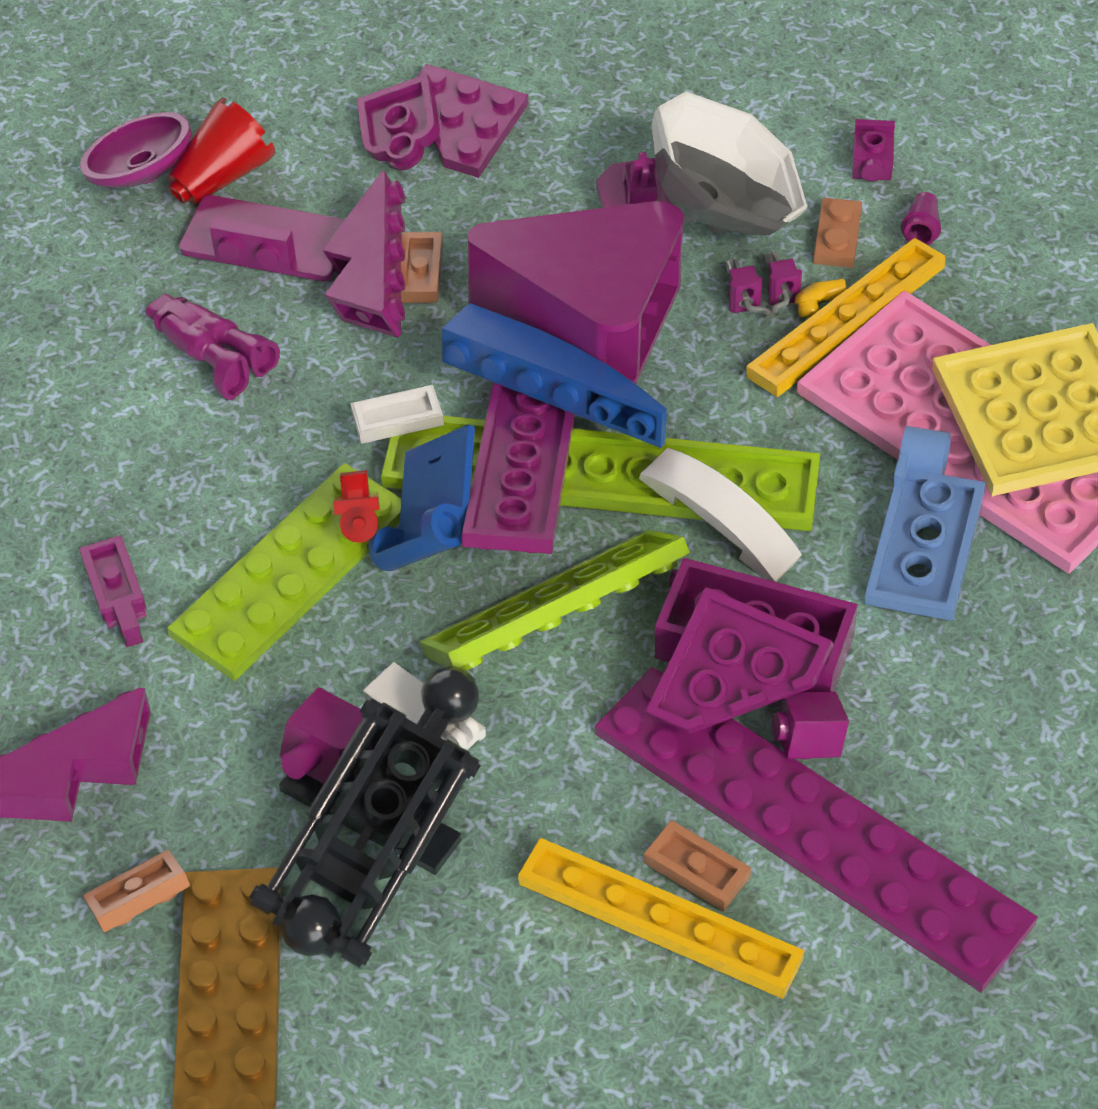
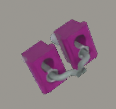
M773 251L772 256L770 252L764 256L768 267V302L770 305H774L771 308V312L766 307L761 306L762 277L756 275L754 266L741 267L737 259L733 258V264L731 259H729L725 263L729 275V311L732 313L745 311L761 312L767 318H770L771 316H777L778 309L787 306L789 303H794L795 296L801 292L802 271L796 268L793 258L780 260L778 254Z

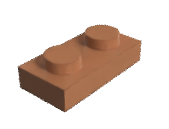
M833 198L822 199L813 264L854 268L862 201Z
M402 232L401 242L405 251V260L401 261V272L405 280V290L401 291V302L438 303L444 244L442 232Z
M673 820L668 823L644 853V864L723 912L751 878L750 866Z
M166 850L82 896L91 914L105 933L114 927L125 925L134 916L156 904L171 900L177 893L191 885L184 870L171 852Z

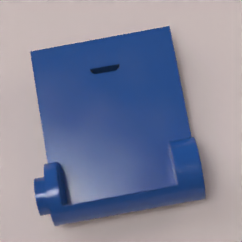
M465 425L405 452L399 529L383 527L376 531L368 544L370 557L377 567L384 571H394L462 544V531L470 501L474 426Z

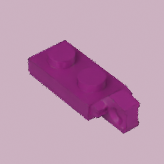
M122 535L80 547L81 558L103 622L106 621L108 629L119 625L126 647L142 643L143 638L137 619L147 617L145 611L146 604Z

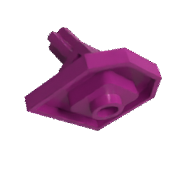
M646 152L638 153L637 160L611 164L596 180V189L601 208L652 201L670 203L657 176L655 158H647Z

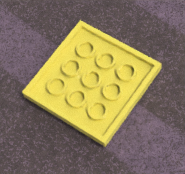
M1093 323L933 358L932 371L991 496L1098 472V332Z

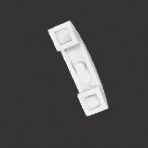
M667 448L639 476L641 481L671 505L679 499L742 549L739 559L766 580L777 582L802 555L786 532L754 499L725 476L689 455Z

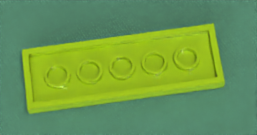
M343 463L168 626L169 637L235 682L369 553V540L362 543L348 540L342 534L340 528L342 514H334V498L342 496L340 473L357 470ZM368 478L369 493H379L380 509L374 511L378 518L377 530L383 527L395 528L400 523L402 498Z
M648 529L419 641V644L427 659L444 666H456L469 670L483 662L482 656L496 649L498 651H506L520 645L523 642L522 636L534 630L543 632L562 623L561 617L574 610L579 613L593 609L601 603V597L613 591L615 593L629 591L640 584L639 578L651 572L653 574H661L675 568L678 565L677 559L689 554L690 551L684 537Z

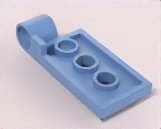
M906 426L894 473V487L865 593V605L954 621L985 495L986 482L944 475L951 444V433L913 426ZM931 527L939 531L940 535L933 540H923L916 533L922 528ZM915 564H923L931 572L925 577L917 578L909 575L907 569Z

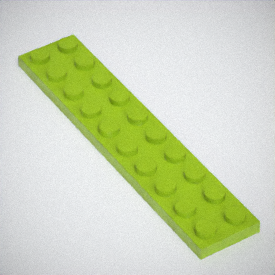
M443 416V426L391 437L381 475L382 486L402 489L406 451L465 425H471L475 427L471 474L472 488L485 420ZM573 429L560 506L704 520L679 499L671 505L639 479L640 474L667 448H670L701 461L725 476L754 499L781 528L812 531L820 453L665 438V444L659 448L623 433Z

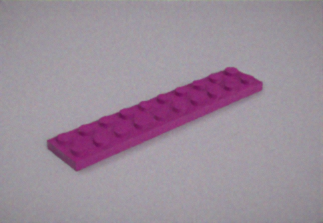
M651 667L595 725V735L980 993H982L1036 925L1038 916L796 759H787L785 752L733 718L689 734L649 716L645 711L663 676V673L654 667Z

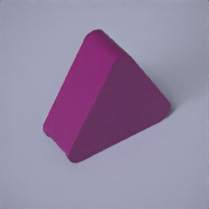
M652 201L475 225L468 232V304L472 303L570 343L606 363L636 384L681 287L684 214L680 208L671 203Z

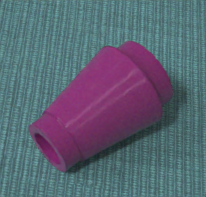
M921 192L916 195L901 223V232L907 242L916 238L929 246L939 237L941 224L938 200L934 194Z

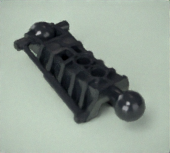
M456 666L438 668L424 680L421 697L425 711L417 724L407 719L405 714L384 702L380 703L373 698L370 701L366 700L360 710L363 719L307 811L308 818L268 886L263 883L260 886L256 885L249 896L251 899L250 905L267 915L270 913L276 915L272 925L280 929L284 942L295 953L308 957L324 954L332 958L335 952L338 951L342 954L341 958L359 968L362 964L366 965L370 959L372 946L367 944L368 940L407 874H412L467 778L470 779L471 776L475 777L481 767L478 764L480 760L470 755L471 752L449 739L445 741L441 738L448 725L468 719L477 709L479 690L475 678L465 669ZM371 743L372 750H367L369 744ZM398 763L409 764L414 768L416 774L413 776L402 775L396 770L394 765ZM353 773L355 781L348 782L349 778ZM374 801L387 802L392 807L393 813H378L373 809L371 803ZM335 804L337 812L335 815H328ZM347 821L363 831L354 847L337 838ZM315 831L319 841L316 848H304ZM371 836L386 843L376 860L362 852ZM404 847L400 856L398 857V855L395 852L396 849ZM296 862L301 874L284 900L280 897L281 893L278 891ZM391 877L381 894L375 886L378 880ZM311 880L351 903L342 920L337 908L327 898L314 894L302 896ZM372 909L357 937L352 936L350 938L346 936L360 910Z

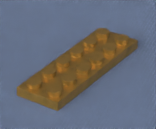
M278 868L185 872L191 886L184 889L173 1109H277L281 933L279 928L272 925L276 915L272 913L267 915L250 905L251 899L249 896L256 885L260 886L263 883L268 886ZM281 886V888L279 889L278 892L281 893V896H280V897L282 898V886Z

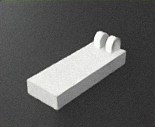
M395 662L363 690L364 700L370 701L373 698L380 703L384 702L405 714L407 719L416 724L425 711L421 697L423 682ZM469 717L462 722L448 725L441 738L445 741L449 739L468 750L477 740L481 741L486 736V730L483 725Z

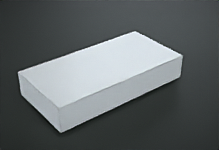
M433 385L350 403L361 444L444 425L443 414Z

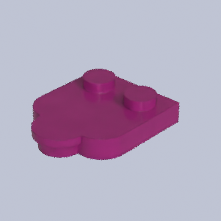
M428 74L357 98L364 148L373 159L383 162L388 161L390 166L396 170H407L417 165L424 155V148L431 145L439 135L440 125L434 87Z

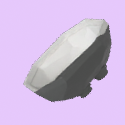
M687 91L660 105L654 112L652 133L657 176L670 203L682 210L685 224H690L692 221L706 224L712 232L719 235L731 231L752 235H771L802 215L807 209L792 152L752 114Z

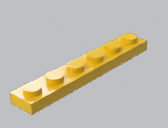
M913 238L746 366L747 378L775 397H779L901 292L905 290L912 294L945 268V255L920 240Z
M543 838L538 840L518 874L519 885L781 999H784L804 959V950Z

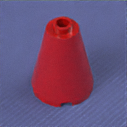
M222 97L213 105L189 142L185 152L169 173L168 179L171 184L168 186V189L181 203L185 204L187 201H190L196 205L201 202L203 197L213 195L267 163L276 154L272 141L266 146L261 139V136L265 133L262 126L234 101L227 106L225 105L226 98Z

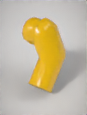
M845 280L821 281L808 285L795 296V305H798V315L801 318L814 315L820 310L819 302L832 301L847 290Z

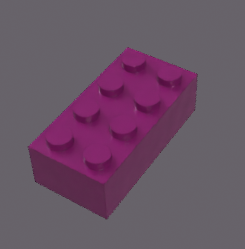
M683 557L655 625L654 659L665 662L670 661L705 587L831 640L834 646L815 686L803 692H835L854 638L858 604Z

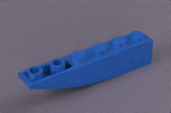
M469 303L442 327V362L659 448L665 444L667 409L637 384L578 347L540 329Z

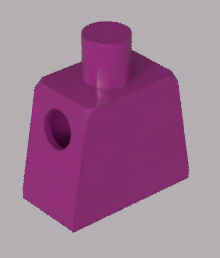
M320 687L315 689L289 717L285 725L279 754L283 771L293 779H300L307 774L324 784L363 719L361 717V709ZM371 743L369 744L367 750H372ZM352 773L351 777L349 778V780L352 779V778H354V774H353V773Z

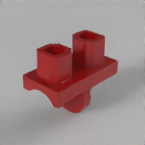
M367 470L340 473L342 496L335 497L333 505L334 514H342L340 518L341 532L352 542L362 543L368 541L375 535L378 529V518L374 511L380 509L379 493H369Z

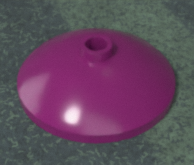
M173 112L153 113L132 119L111 129L98 138L83 154L80 161V169L88 182L102 187H134L151 183L167 172L185 152L192 135L191 126L183 115Z

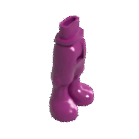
M164 294L146 308V315L154 320L155 328L163 332L174 346L193 359L205 361L214 368V388L217 393L227 400H233L246 389L249 383V371L257 377H263L276 367L279 362L280 349L277 343L262 335L242 331L233 321L225 319L198 304L189 302L183 297L173 298L169 294ZM224 346H225V347H230V348L233 349L234 351L228 350V349L224 348Z

